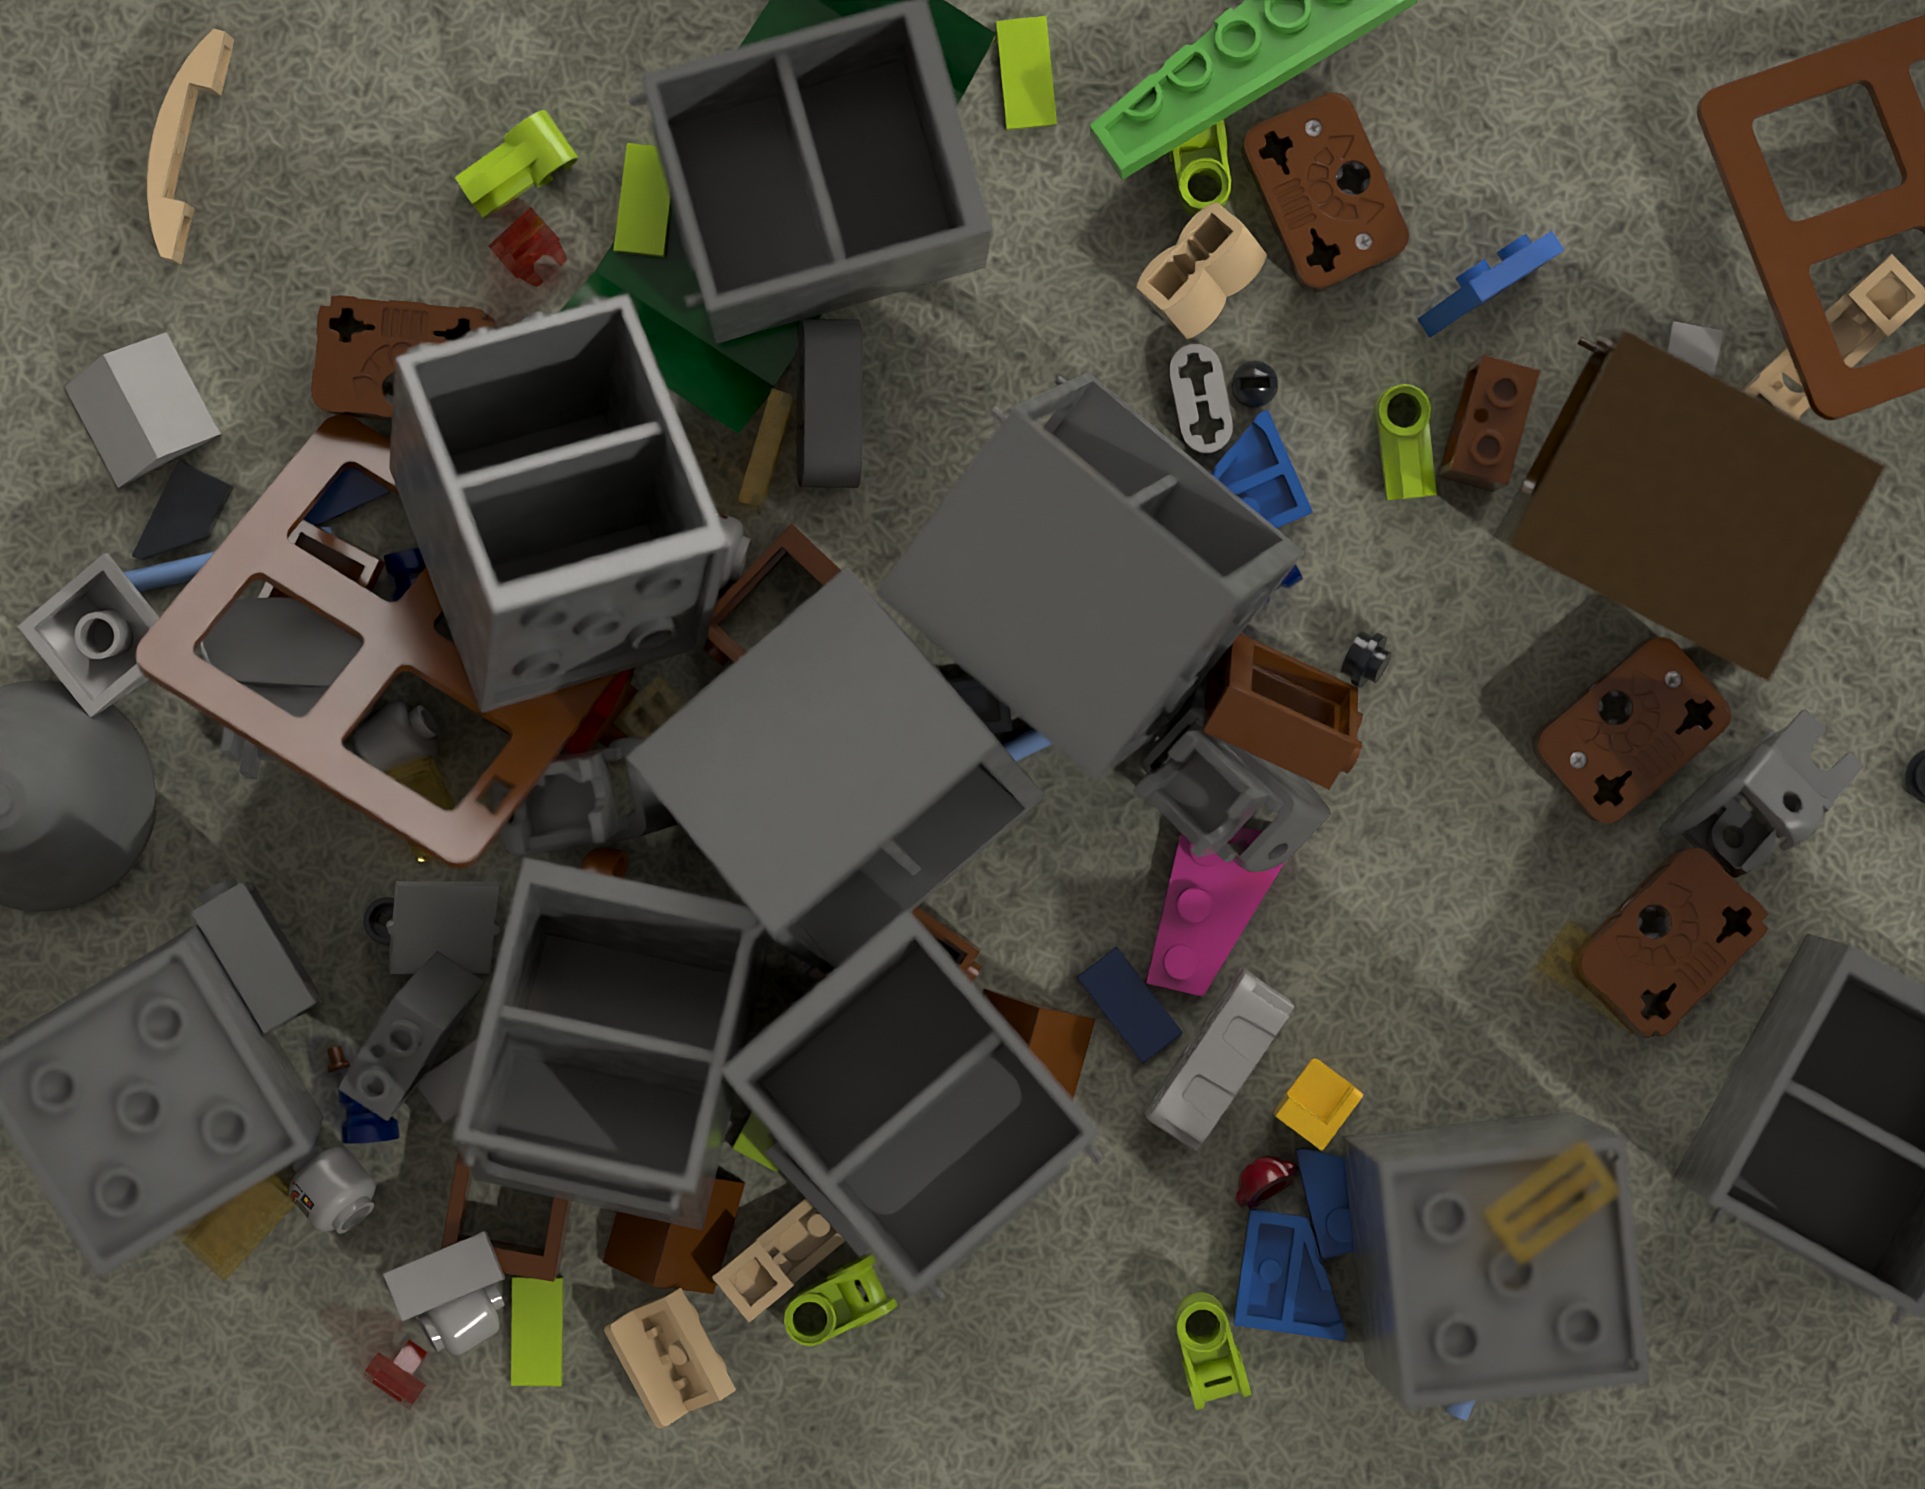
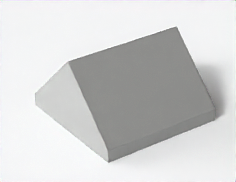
M167 332L103 354L64 386L118 489L221 435Z
M104 553L17 627L91 718L149 680L137 667L136 649L139 642L157 622L159 617L108 553Z

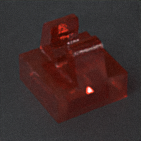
M531 207L488 245L517 279L521 278L534 287H539L544 282L534 270V264L543 255H550L560 266L567 261V256L559 242L560 239Z
M409 1339L393 1362L378 1352L364 1371L363 1378L410 1410L426 1387L424 1383L413 1375L426 1358L428 1352Z

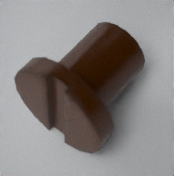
M341 1046L327 1049L331 1063L327 1067L328 1072H335L350 1067V1061H345Z

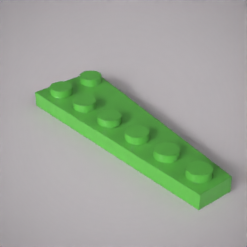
M1245 0L1234 10L1230 7L1214 21L1212 29L1194 44H1186L1164 63V66L1158 72L1150 74L1090 124V136L1121 180L1415 5L1418 0Z

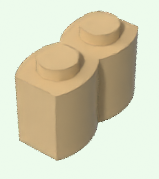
M1215 202L1203 208L1187 223L1179 236L1177 245L1166 249L1149 263L1140 276L1136 288L1167 323L1186 339L1198 335L1213 323L1222 311L1228 296L1242 290L1256 277L1265 262L1267 254L1245 225L1218 202Z

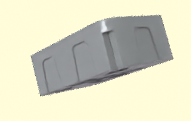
M1240 968L1146 1106L1144 1111L1146 1119L1196 1152L1288 1019L1289 1014L1294 1008L1291 1000L1244 968Z

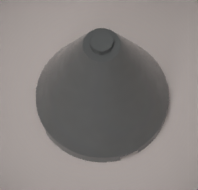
M32 680L0 687V905L12 909L37 912L55 911L78 906L104 894L120 882L137 863L147 846L155 824L157 810H155L156 790L154 775L156 773L151 755L142 736L133 723L113 704L90 718L62 682Z

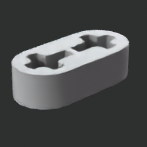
M1189 344L1180 348L1174 354L1169 365V380L1179 430L1183 442L1192 451L1199 454H1212L1221 450L1228 443L1233 432V422L1222 366L1217 354L1211 348L1202 344ZM1197 355L1200 363H1210L1211 373L1204 375L1202 381L1205 395L1195 396L1190 378H1180L1178 369L1187 365V356ZM1206 402L1211 420H1221L1223 424V430H1219L1214 434V443L1204 444L1201 435H1191L1190 426L1196 424L1199 419L1196 405L1198 403Z

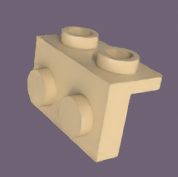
M682 1288L638 1305L608 1324L604 1329L607 1338L657 1428L670 1425L690 1411L718 1402L736 1390L727 1374L725 1362L714 1350L699 1322L697 1310L687 1300Z

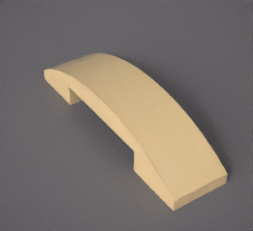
M213 29L200 41L176 74L158 114L149 152L147 201L153 237L160 257L181 265L195 208L185 202L173 200L196 100L199 91L222 95L234 39L229 34L217 29Z
M1890 254L1825 311V315L1844 363L1852 368L1881 340L1889 337L1925 304V288L1893 254ZM1786 348L1742 390L1800 419V415L1810 405L1805 392H1792L1783 382L1782 373L1784 372L1801 385L1789 351Z
M805 1197L712 1276V1279L746 1321L750 1323L791 1289L795 1282L844 1243L845 1240Z

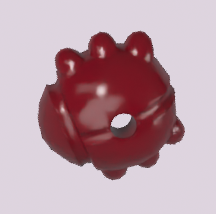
M1270 1155L1259 1157L1251 1164L1249 1163L1239 1175V1190L1236 1194V1201L1240 1208L1246 1205L1249 1208L1258 1207L1286 1189L1294 1182L1296 1178L1295 1173L1299 1170L1298 1166L1292 1161L1282 1160Z

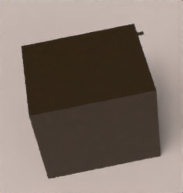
M1626 329L1603 330L1595 343L1581 336L1577 344L1591 351V354L1493 537L1520 553L1769 682L1887 465Z

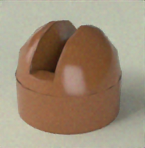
M609 847L595 848L582 859L581 870L625 880L628 866L627 853Z

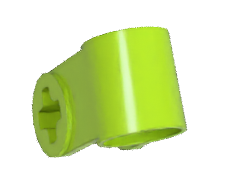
M1224 119L1167 153L1169 162H1172L1180 205L1187 214L1193 217L1203 208L1215 202H1218L1225 208L1229 199L1231 176L1227 159L1228 147ZM1198 176H1209L1218 183L1220 194L1212 201L1200 202L1190 195L1188 190L1189 182Z
M873 1253L863 1255L835 1269L825 1278L797 1291L790 1297L785 1305L784 1324L786 1332L792 1340L806 1346L822 1344L851 1328L854 1329L874 1321L898 1306L895 1297L887 1296L873 1268L876 1262ZM855 1280L861 1282L869 1299L868 1302L864 1300ZM806 1302L817 1303L826 1311L827 1320L818 1330L805 1331L794 1322L793 1314L797 1307Z
M1204 1292L1191 1293L1184 1297L1176 1307L1174 1320L1185 1359L1182 1363L1196 1411L1204 1409L1205 1402L1236 1393H1240L1243 1397L1251 1396L1252 1393L1238 1345L1235 1346L1228 1318L1221 1302L1213 1295ZM1197 1310H1208L1217 1316L1215 1327L1205 1335L1193 1334L1185 1327L1187 1318Z

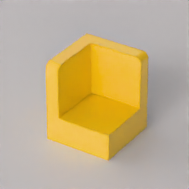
M1313 1058L1272 1112L1278 1119L1323 1151L1364 1094L1320 1060Z

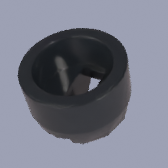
M1261 361L1244 363L1232 377L1231 389L1234 397H1237L1236 400L1240 404L1249 408H1260L1259 406L1267 405L1275 397L1278 390V378L1275 371L1268 364ZM1269 378L1270 388L1254 387L1241 389V379Z
M383 897L375 900L368 906L364 914L365 931L373 940L383 945H390L391 935L386 926L377 922L382 912L393 918L394 898Z

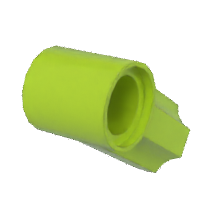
M546 110L538 111L521 121L504 136L503 144L454 177L483 219L486 220L534 185L536 188L548 184L554 180L551 176L552 173L562 166L567 171L579 160L578 155Z
M1400 384L1386 388L1378 395L1373 411L1376 424L1378 425L1385 500L1437 495L1429 426L1431 415L1429 399L1421 389L1414 385ZM1398 394L1409 396L1415 402L1417 408L1414 421L1404 428L1394 425L1389 420L1387 414V406L1390 400Z

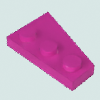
M1241 827L1226 844L1245 840L1251 845L1263 831ZM1180 832L1146 984L1204 996L1284 863L1263 872H1248L1239 867L1233 860L1230 863L1224 862L1217 854L1198 858L1190 850L1194 845Z

